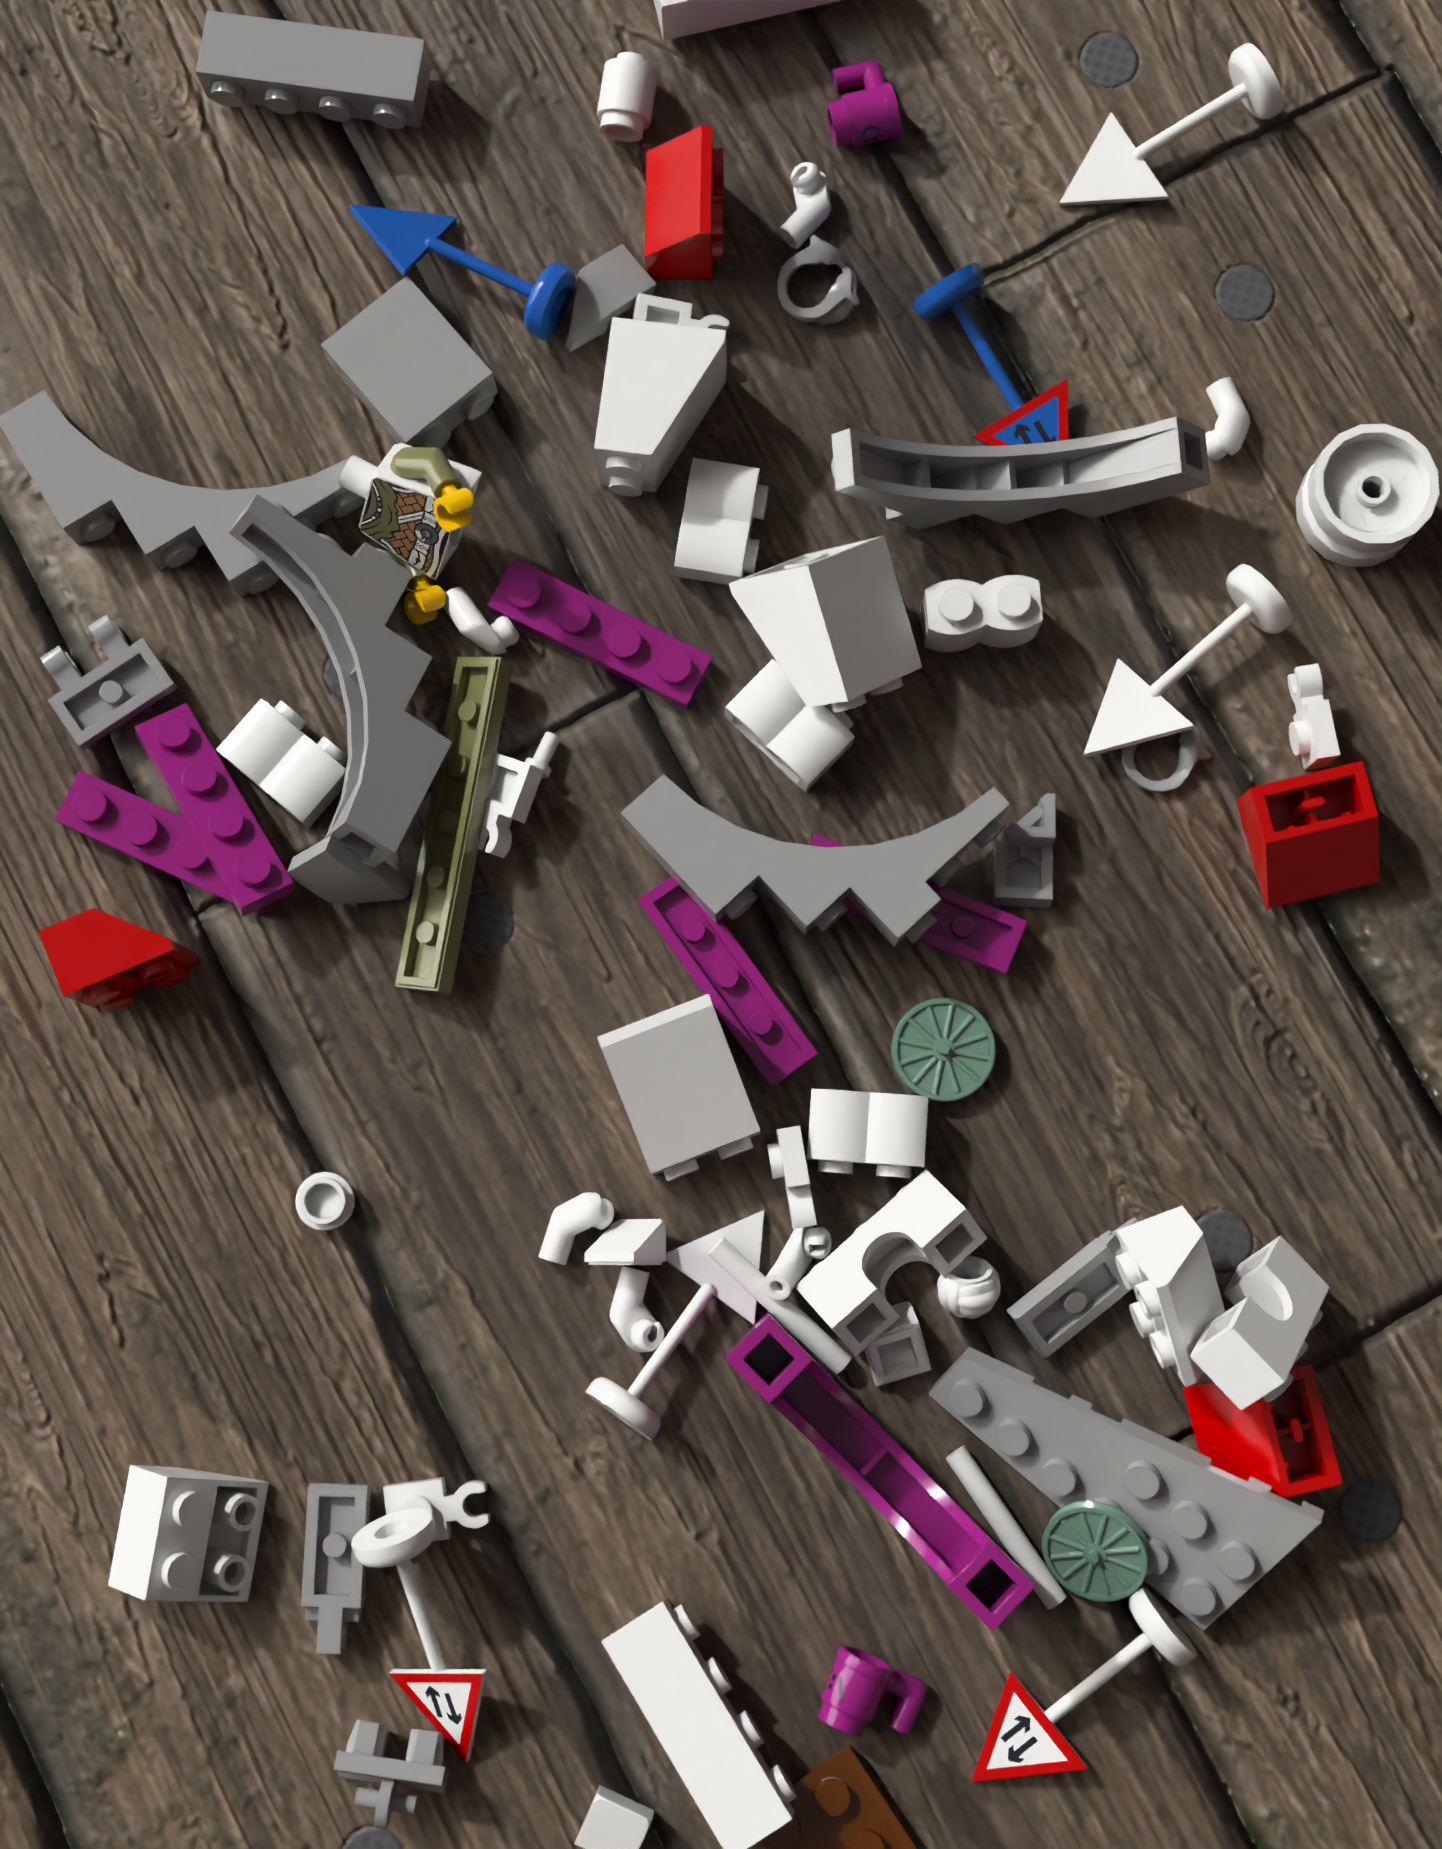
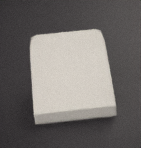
M621 1219L614 1222L585 1252V1262H589V1265H662V1262H666L665 1220Z
M908 1301L891 1306L900 1318L864 1349L876 1387L932 1370L919 1321L911 1303Z
M599 1785L574 1844L584 1849H639L652 1822L654 1810Z

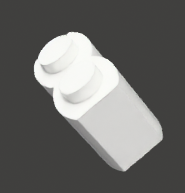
M693 458L674 563L676 577L729 585L731 582L742 579L744 572L755 573L760 540L750 539L753 518L764 520L769 486L759 485L760 468Z
M1006 575L994 578L983 585L969 580L954 579L942 581L925 589L920 606L923 646L934 651L956 652L970 648L978 642L998 648L1015 647L1029 642L1035 638L1043 621L1039 580L1023 575Z
M773 659L725 707L724 716L804 792H807L850 748L855 738L849 730L853 726V722L844 711L833 712L831 704L807 708L779 664Z
M261 698L216 750L309 829L342 791L346 771L343 766L347 762L348 756L324 736L316 744L300 730L305 726L306 721L280 700L273 708Z
M812 1088L807 1160H818V1172L853 1174V1163L877 1165L876 1176L911 1178L912 1167H924L928 1096Z

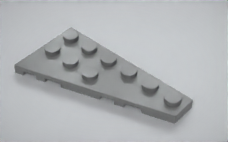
M968 1347L939 1378L928 1394L1060 1508L1078 1501H1098L1112 1505L1129 1515L1143 1531L1150 1548V1565L1144 1580L1203 1631L1322 1522L1323 1509L1303 1501L1301 1506L1271 1493L1272 1486L1251 1476L1248 1481L1215 1467L1212 1458L1125 1418L1119 1423L1091 1410L1093 1403L1073 1394L1070 1399H1067L1037 1385L1034 1376L971 1347Z

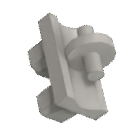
M356 1720L347 1743L346 1752L337 1750L334 1771H339L338 1777L342 1779L380 1784L379 1790L358 1787L355 1797V1806L376 1809L375 1828L387 1830L393 1812L415 1815L418 1796L397 1793V1787L446 1794L449 1775L446 1768L443 1767L444 1737L442 1733L411 1729L405 1761L384 1758L389 1734V1727L387 1725Z

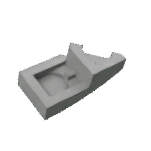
M623 244L579 270L570 300L569 330L565 341V347L570 352L604 334L612 317H616L634 307L638 293L652 295L657 284Z
M1045 794L1039 800L1036 807L1017 823L1014 821L1004 830L1002 839L995 845L993 906L1050 908L1053 900V844L1056 838L1055 794Z
M332 835L294 856L287 871V874L302 886L329 903H366L399 900L408 896L412 885L386 861H383L375 868L369 866Z

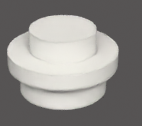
M320 1172L311 1175L300 1185L296 1194L298 1215L305 1224L317 1230H332L340 1227L350 1218L355 1205L354 1192L350 1184L340 1175L331 1172Z

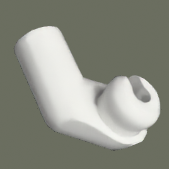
M811 162L801 163L792 171L791 183L794 186L793 191L797 210L779 228V233L784 241L795 249H798L828 218L831 212L828 181L825 174L819 171L818 166Z
M1231 377L1220 379L1206 389L1218 415L1215 429L1205 433L1207 455L1213 460H1220L1228 453L1230 455L1237 453L1242 447L1250 426V416Z
M462 587L452 588L445 593L446 602L443 606L444 610L459 632L490 654H503L507 652L505 648L518 642L520 635L508 617L501 616L489 625Z
M584 1192L556 1207L552 1213L538 1257L566 1266L576 1234L591 1227L603 1230L610 1225L614 1217L612 1203L608 1199L600 1198L598 1193Z
M808 1226L794 1229L777 1261L763 1280L764 1291L769 1297L775 1300L786 1299L811 1264L812 1258L823 1259L829 1254L831 1235L826 1228Z
M622 1266L610 1309V1320L627 1346L637 1352H652L657 1350L664 1340V1330L662 1325L654 1319L642 1302L650 1273Z

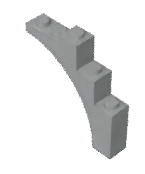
M45 390L0 416L1 429L59 524L77 545L85 541L93 542L104 538L114 530L115 523L124 519L145 555L160 571L167 566L174 568L185 564L196 555L197 548L206 544L240 597L248 592L252 594L262 592L274 585L279 579V576L264 560L229 534L238 516L256 494L267 501L281 504L290 511L293 518L314 532L319 524L333 516L337 518L347 516L357 510L364 502L363 497L338 484L343 468L349 458L312 476L271 487L234 490L179 485L139 472L103 452L71 425Z
M1177 416L1136 428L1091 437L1005 446H952L915 443L880 437L852 428L831 434L833 449L831 469L835 479L836 491L885 507L886 520L917 530L972 514H977L1006 525L1060 508L1093 519L1210 485L1205 429Z
M256 494L238 516L229 534L264 560L292 590L323 638L338 674L347 715L348 760L341 800L326 837L332 835L361 861L375 868L392 856L398 849L452 741L438 733L437 728L430 721L419 716H412L404 711L432 656L419 649L417 643L412 638L403 633L390 630L385 624L413 573L399 565L397 559L387 551L374 548L366 542L350 556L341 549L334 539L314 532L293 518L290 511L281 504L267 501Z
M664 774L620 813L623 825L715 923L720 921L726 914L732 920L739 917L757 899L758 896L753 890L759 886L804 935L815 926L824 932L846 912L848 908L842 901L848 897L895 947L905 937L912 943H915L938 921L932 912L937 908L941 898L928 885L933 881L939 888L942 887L964 866V863L958 858L974 842L980 849H983L1007 826L1001 818L1004 816L1010 803L993 787L957 815L917 834L874 845L827 848L782 842L737 827L696 803Z

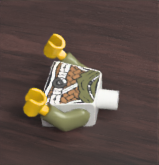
M399 443L393 445L378 467L352 455L343 468L338 484L366 499L359 522V528L362 533L382 545L397 559L399 565L413 573L407 588L415 591L409 592L405 596L404 608L408 619L413 624L419 625L435 620L437 616L436 610L441 609L446 602L445 591L438 585L430 586V583L433 579H437L458 547L464 526L472 522V516L469 514V511L473 505L474 495L482 472L448 460L444 452L437 447H412Z

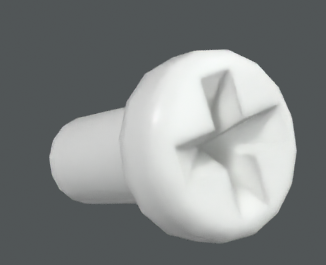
M545 732L534 757L526 758L525 763L544 770L541 778L549 777L552 770L548 767V764L560 742V737L551 732Z

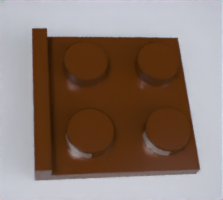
M849 1743L791 1783L797 1794V1798L790 1802L794 1809L793 1819L760 1840L765 1849H918L916 1843Z

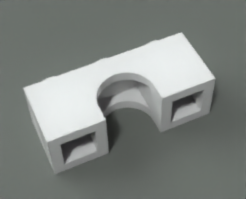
M925 1169L911 1183L901 1188L897 1195L872 1218L860 1225L825 1260L815 1265L810 1273L794 1287L848 1349L857 1356L900 1318L886 1301L885 1297L887 1281L896 1269L909 1262L923 1261L932 1265L945 1277L980 1246L987 1237L968 1210Z
M1280 1235L1238 1265L1223 1293L1234 1306L1206 1325L1189 1357L1240 1410H1243L1261 1397L1266 1402L1274 1400L1293 1381V1376L1290 1374L1291 1368L1308 1348V1343L1305 1341L1308 1332L1323 1316L1320 1307L1329 1290L1328 1284Z

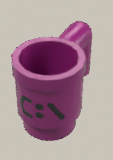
M865 61L832 69L836 92L865 86L864 90L843 94L841 100L826 103L828 124L835 148L849 144L852 148L888 139L901 138V119L895 91L892 84L886 82L880 64L876 61Z
M841 1644L836 1654L835 1663L821 1693L823 1703L817 1716L823 1722L841 1732L861 1737L867 1722L873 1721L883 1695L887 1691L899 1696L888 1725L899 1732L909 1735L926 1697L927 1687L922 1679L895 1669L887 1662L864 1650Z

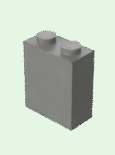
M405 276L321 344L330 366L398 444L404 443L412 447L442 448L451 436L450 431L466 418L474 420L485 413L494 401L493 396L498 393L492 371L408 276Z

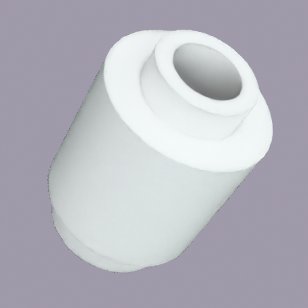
M622 52L617 55V58L605 62L596 116L601 121L600 132L608 138L623 142H636L643 138L644 130L650 127L658 71L649 64V60L645 56L633 52Z

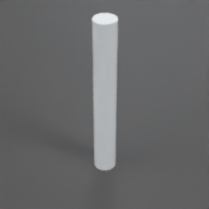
M724 1237L716 1243L708 1255L835 1374L840 1373L847 1366L852 1357L788 1297L784 1300H775L769 1297L763 1288V1280L766 1276Z
M965 1445L953 1451L945 1458L1015 1563L1036 1585L1034 1591L1047 1610L1060 1604L1067 1595Z

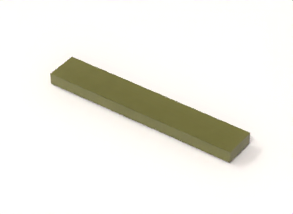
M502 657L457 658L443 736L452 741L434 778L395 987L408 991L451 995L494 768L495 754L497 752L513 662Z

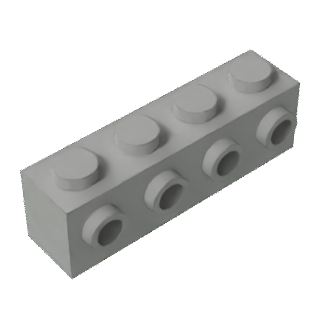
M207 10L196 74L207 98L213 99L215 102L227 107H240L245 103L266 106L268 109L280 114L289 115L297 111L319 113L329 120L345 122L351 118L374 121L385 128L400 129L405 125L421 127L432 66L424 39Z

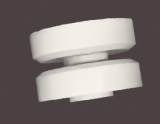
M1388 424L1358 425L1339 433L1320 453L1315 463L1303 477L1296 496L1297 523L1307 543L1325 559L1346 567L1374 566L1393 558L1432 516L1440 495L1438 469L1428 449L1409 432Z

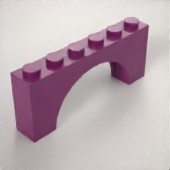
M768 1312L726 1353L725 1360L768 1404L772 1405L789 1420L876 1507L935 1570L946 1585L992 1632L1036 1587L1021 1568Z

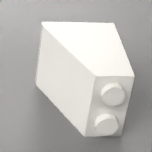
M612 317L594 444L601 486H607L611 492L623 496H639L642 494V491H657L726 383V330Z
M884 536L807 553L729 583L733 597L807 708L831 704L833 712H842L856 708L866 703L865 693L870 691V695H879L903 686L902 676L922 668Z
M709 994L597 1037L650 1173L653 1176L664 1172L666 1180L671 1181L698 1170L699 1166L696 1159L718 1151L721 1160L754 1148L750 1138L760 1134V1128Z

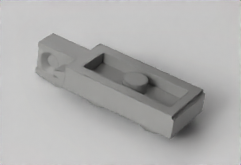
M1133 1217L1114 1231H1107L1100 1235L1099 1238H1095L1006 1310L1034 1350L1042 1358L1049 1357L1130 1291L1123 1283L1115 1262V1256L1123 1254L1116 1230L1139 1222L1136 1218Z
M309 1483L301 1607H305V1620L318 1621L316 1653L341 1654L342 1651H345L348 1622H359L361 1620V1610L365 1602L366 1566L356 1559L351 1543L356 1533L369 1524L371 1484Z

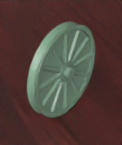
M951 998L930 999L914 1006L900 1020L892 1038V1062L900 1080L913 1093L918 1096H928V1100L955 1101L972 1094L988 1078L995 1060V1040L988 1022L972 1006Z
M1098 1501L1070 1503L1059 1509L1051 1517L1043 1534L1042 1553L1048 1569L1063 1587L1082 1598L1099 1602L1121 1600L1133 1594L1142 1585L1148 1572L1150 1548L1146 1536L1129 1515L1112 1505Z

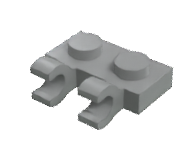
M107 614L89 625L88 628L109 660L85 676H82L68 652L64 653L60 646L40 657L44 666L62 690L49 698L48 702L77 745L83 750L178 688L149 643L144 638H141L130 645L117 624L111 621Z

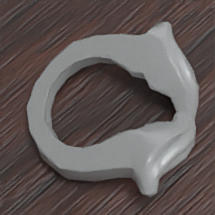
M816 235L811 236L808 248L792 256L781 267L777 280V295L782 307L798 320L803 322H820L845 303H850L854 306L859 304L857 296L858 281L855 272L847 267L843 254L837 248L821 240ZM821 263L826 265L837 264L841 267L843 273L838 276L836 283L831 286L826 298L819 305L813 308H801L791 302L788 295V283L792 274L804 265H818Z
M1194 725L1195 729L1183 731L1180 736L1179 743L1181 748L1175 773L1168 779L1151 781L1143 777L1137 771L1134 764V752L1140 743L1121 748L1122 765L1133 783L1145 790L1162 793L1177 789L1188 778L1199 760H1208L1211 758V754L1205 748L1199 728Z

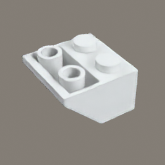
M1179 1206L1116 1230L1123 1254L1115 1256V1262L1128 1290L1134 1289L1137 1302L1130 1304L1129 1308L1139 1334L1142 1338L1149 1336L1152 1349L1160 1366L1163 1369L1172 1366L1184 1386L1187 1387L1197 1383L1204 1372L1189 1356L1206 1325L1223 1314L1225 1308L1204 1234L1185 1208Z
M130 1465L108 1586L144 1601L248 1602L269 1482L179 1467Z

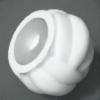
M967 1256L945 1277L939 1276L937 1282L938 1298L945 1310L952 1312L959 1318H979L981 1315L989 1312L998 1300L1001 1291L998 1272L986 1260Z

